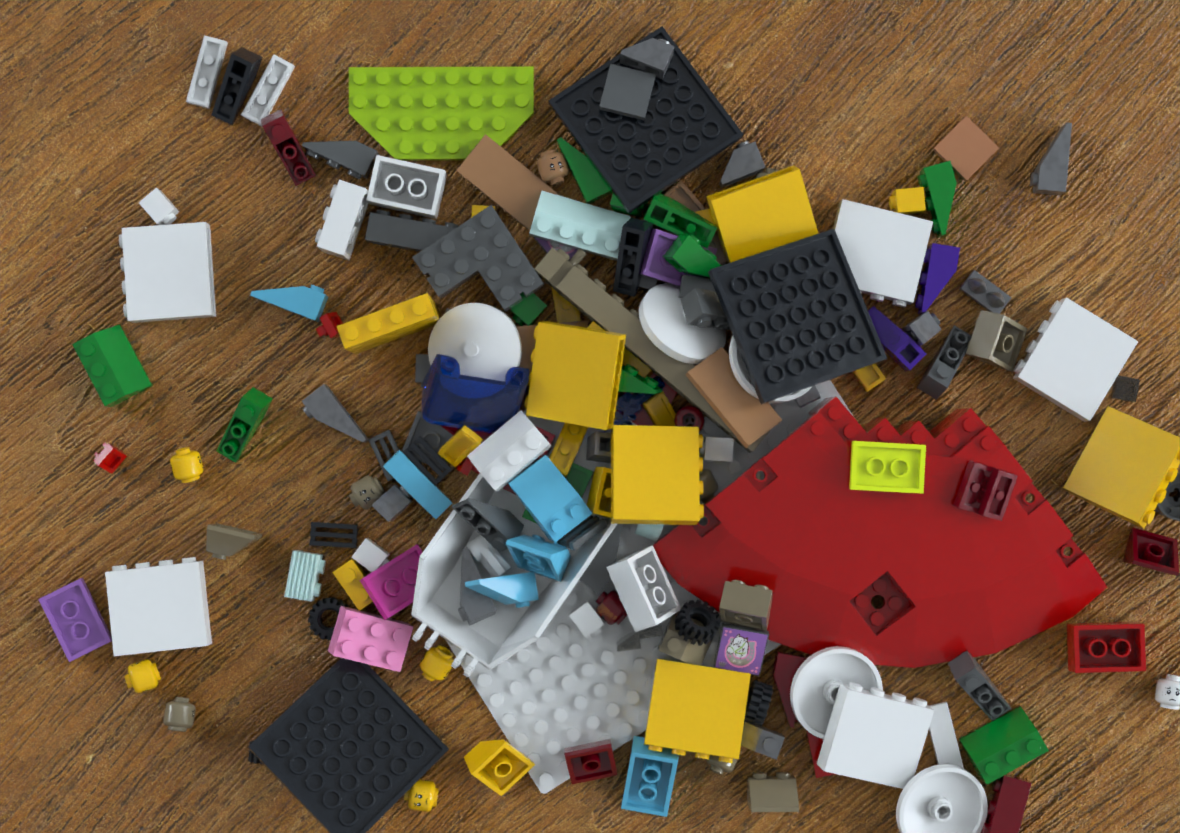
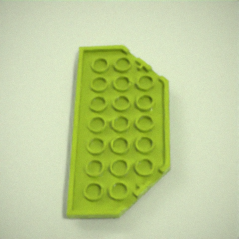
M534 66L349 67V114L394 159L402 161L465 160L485 134L499 146H502L534 115Z

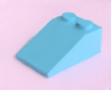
M543 455L508 482V485L547 538L555 543L593 514L547 455Z
M524 534L508 539L506 542V546L518 568L561 582L571 558L567 547L558 544V542L553 544L546 542L543 537L534 534L532 537Z
M634 736L621 809L667 817L679 755L671 754L672 749L663 748L662 752L648 750L649 745H644L645 737Z

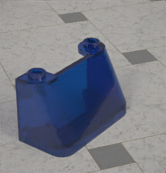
M437 354L423 380L422 416L428 423L455 428H462L465 425L471 430L494 433L519 412L529 381V369L521 367L510 368L505 375V382L460 375V366L456 359Z

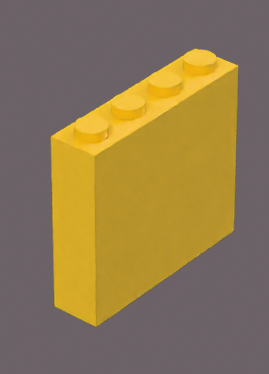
M794 165L706 196L714 224L718 227L717 233L727 264L818 234L800 169Z
M426 293L338 325L337 329L344 348L356 355L435 326L440 319V315L435 301Z
M550 321L538 322L534 330V339H536L535 349L531 353L532 372L528 376L529 395L525 399L526 416L602 430L611 429L615 419L626 334Z
M1108 406L1063 488L1069 494L1144 529L1147 524L1152 522L1157 504L1164 500L1169 482H1173L1177 476V468L1180 464V437Z
M613 425L611 429V524H698L700 518H703L704 506L700 504V495H703V481H699V471H703V458L699 457V448L703 446V435L699 434V427Z
M657 659L644 745H649L648 750L662 752L663 748L672 749L671 754L686 756V752L695 753V758L709 760L711 755L718 756V761L733 763V759H739L751 674Z

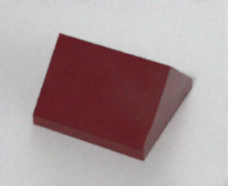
M1132 527L1122 562L1178 576L1177 539Z
M611 739L564 749L572 784L618 775Z

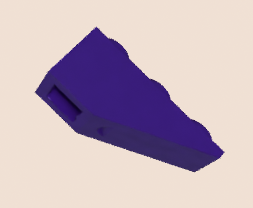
M932 243L926 249L923 261L926 262L925 270L921 271L919 285H922L921 294H917L915 302L918 314H923L927 311L957 271L960 247Z
M873 306L868 312L884 351L905 372L911 370L926 353L911 337Z

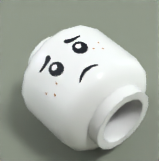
M1166 674V678H1161L1157 681L1155 700L1160 703V707L1179 710L1180 676Z

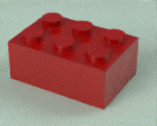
M1140 622L1067 623L1068 670L1074 673L1146 671L1145 624Z

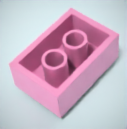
M341 606L328 652L336 657L400 672L413 626L404 621L392 618L384 620L380 615Z

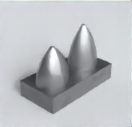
M975 270L971 272L959 288L960 291L987 311L998 314L1001 313L1012 298Z

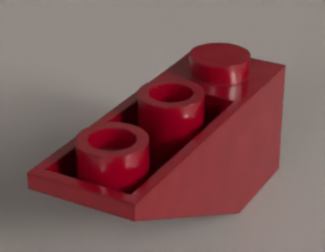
M282 109L262 118V127L295 186L315 177L316 174Z
M776 651L772 676L787 724L794 728V723L798 722L791 707L790 689L796 671L806 658L802 655Z

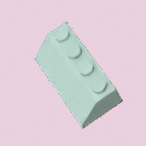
M541 191L529 236L574 249H582L584 252L617 261L622 227L631 216Z

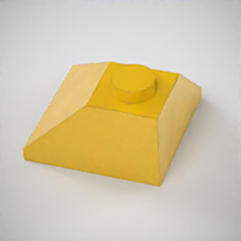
M505 740L480 741L464 756L470 773L500 796L506 793L535 766L533 761Z

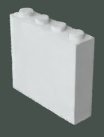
M842 199L839 202L833 229H835L860 293L870 295V299L875 301L892 300V304L899 307H906L907 304L914 303L933 221Z
M197 222L122 228V234L119 235L120 248H123V257L120 259L121 270L125 273V280L122 281L123 294H126V304L123 305V312L128 321L137 323L216 317L211 230L208 223Z
M1066 297L1060 301L1056 300L1049 311L1052 313L1048 321L1044 320L1038 329L1040 334L1036 341L1032 340L1027 346L1026 352L1028 354L1024 360L1021 359L1015 366L1013 371L1016 374L1013 379L1086 422L1092 419L1138 341Z
M196 557L182 558V563L173 564V559L158 561L159 566H150V562L135 564L136 568L127 569L126 565L112 566V571L105 572L114 656L202 647L212 644L203 561H196Z
M850 682L849 685L840 683L817 765L825 772L903 789L909 780L915 776L934 710L927 705L926 700L914 697L913 700L906 699V696L895 692L892 695L884 694L885 691L871 687V690H866L857 683Z

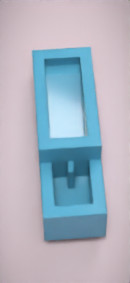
M398 450L383 465L393 478L435 519L452 504L451 500L402 451Z

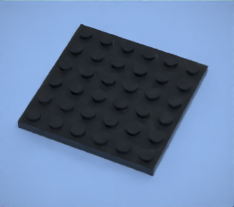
M663 26L634 44L636 45L654 38L657 40L664 39L674 46L673 56L663 80L655 77L645 120L599 110L610 64L631 68L620 63V54L548 100L549 106L628 213H631L652 199L653 196L658 195L743 138L744 135Z
M835 229L708 271L761 405L887 359Z
M341 658L247 747L328 833H366L449 750L368 664Z

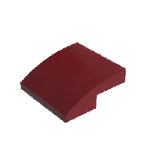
M969 460L953 506L1002 521L1018 475Z

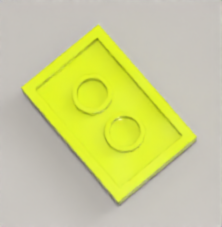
M852 441L849 489L924 494L926 445Z

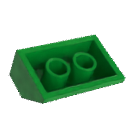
M120 324L95 332L72 344L105 407H114L153 386Z
M1021 706L959 738L979 778L985 784L995 781L1049 751L1038 730Z

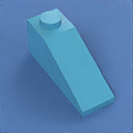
M312 284L310 288L299 286L251 291L250 296L316 322H319V318L328 300V296L323 294L324 289Z
M535 572L465 582V587L505 605L515 604L516 608L530 606L529 601L539 600Z

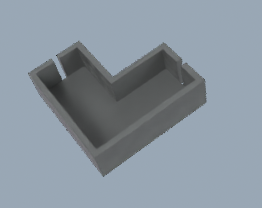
M492 205L412 257L440 299L479 273L505 312L523 301L520 296L522 292H524L527 298L544 287V283Z

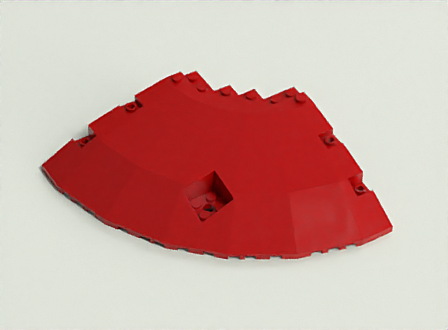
M836 396L825 398L808 412L811 416L710 501L703 504V516L707 519L705 525H700L699 522L697 525H676L653 544L662 566L677 584L703 602L709 603L708 605L710 607L713 606L719 613L725 581L739 580L748 586L764 585L769 590H772L773 598L767 628L769 631L768 640L810 655L829 647H848L862 653L874 665L916 668L950 662L965 651H968L972 657L998 653L1074 617L1107 588V585L1087 555L1071 539L1074 535L1047 499L1031 483L1033 482L1004 443L989 426L983 423L972 408L955 409L930 432L919 420L905 421L895 430L886 418H874L862 428ZM852 441L926 445L924 494L850 490ZM969 460L1018 475L1002 521L953 506ZM758 471L764 472L765 476L762 480H758L756 477ZM1030 493L1033 499L1028 503L1025 497ZM1066 547H1069L1070 554L1066 556L1063 551ZM875 595H880L883 598L884 602L880 608H874L871 604V600Z

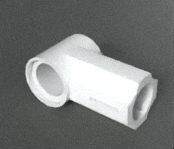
M480 534L466 545L478 562L481 561L492 577L502 576L511 568L502 555Z

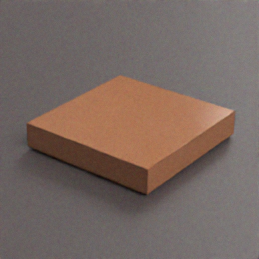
M965 116L932 150L945 162L951 161L953 170L966 182L999 147Z

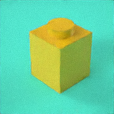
M924 187L896 189L893 191L892 196H889L890 210L905 215L923 213L926 210Z

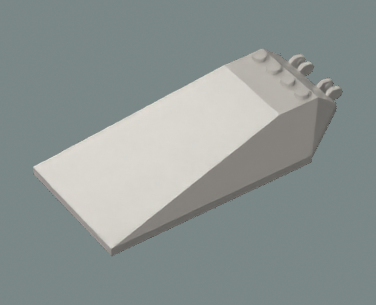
M617 411L615 412L614 425H636ZM527 416L535 426L556 436L547 455L549 457L564 426V422ZM589 427L573 463L593 472L595 467L611 469V463L586 460L587 438L594 432L611 433V429L602 430ZM480 473L459 501L470 498L509 510L524 524L521 535L525 534L532 537L534 534L543 537L546 542L554 543L547 538L538 524L522 517L526 508L517 495L504 489L496 492ZM593 475L582 497L585 504H587ZM453 509L419 557L411 615L422 624L412 639L415 642L418 641L428 627L434 633L428 638L424 648L429 650L440 635L461 650L451 665L454 669L459 667L466 654L473 658L464 670L463 675L469 677L478 662L489 670L539 639L617 524H611V518L598 516L600 520L602 518L606 520L607 527L576 550L567 548L571 558L561 582L535 573L539 600L529 601L530 606L516 608L515 604L505 605L492 599L497 610L495 615L469 626L467 620L463 622L458 612V608H461L462 550L479 533ZM508 549L499 552L511 567L502 576L530 572L517 567ZM470 552L481 578H492L481 561L478 562Z

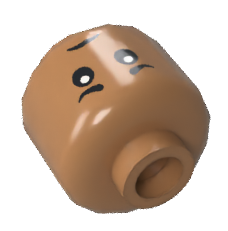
M557 149L541 153V158L537 160V167L542 181L551 182L552 186L565 182L564 177L569 175L570 170L564 154L558 152Z

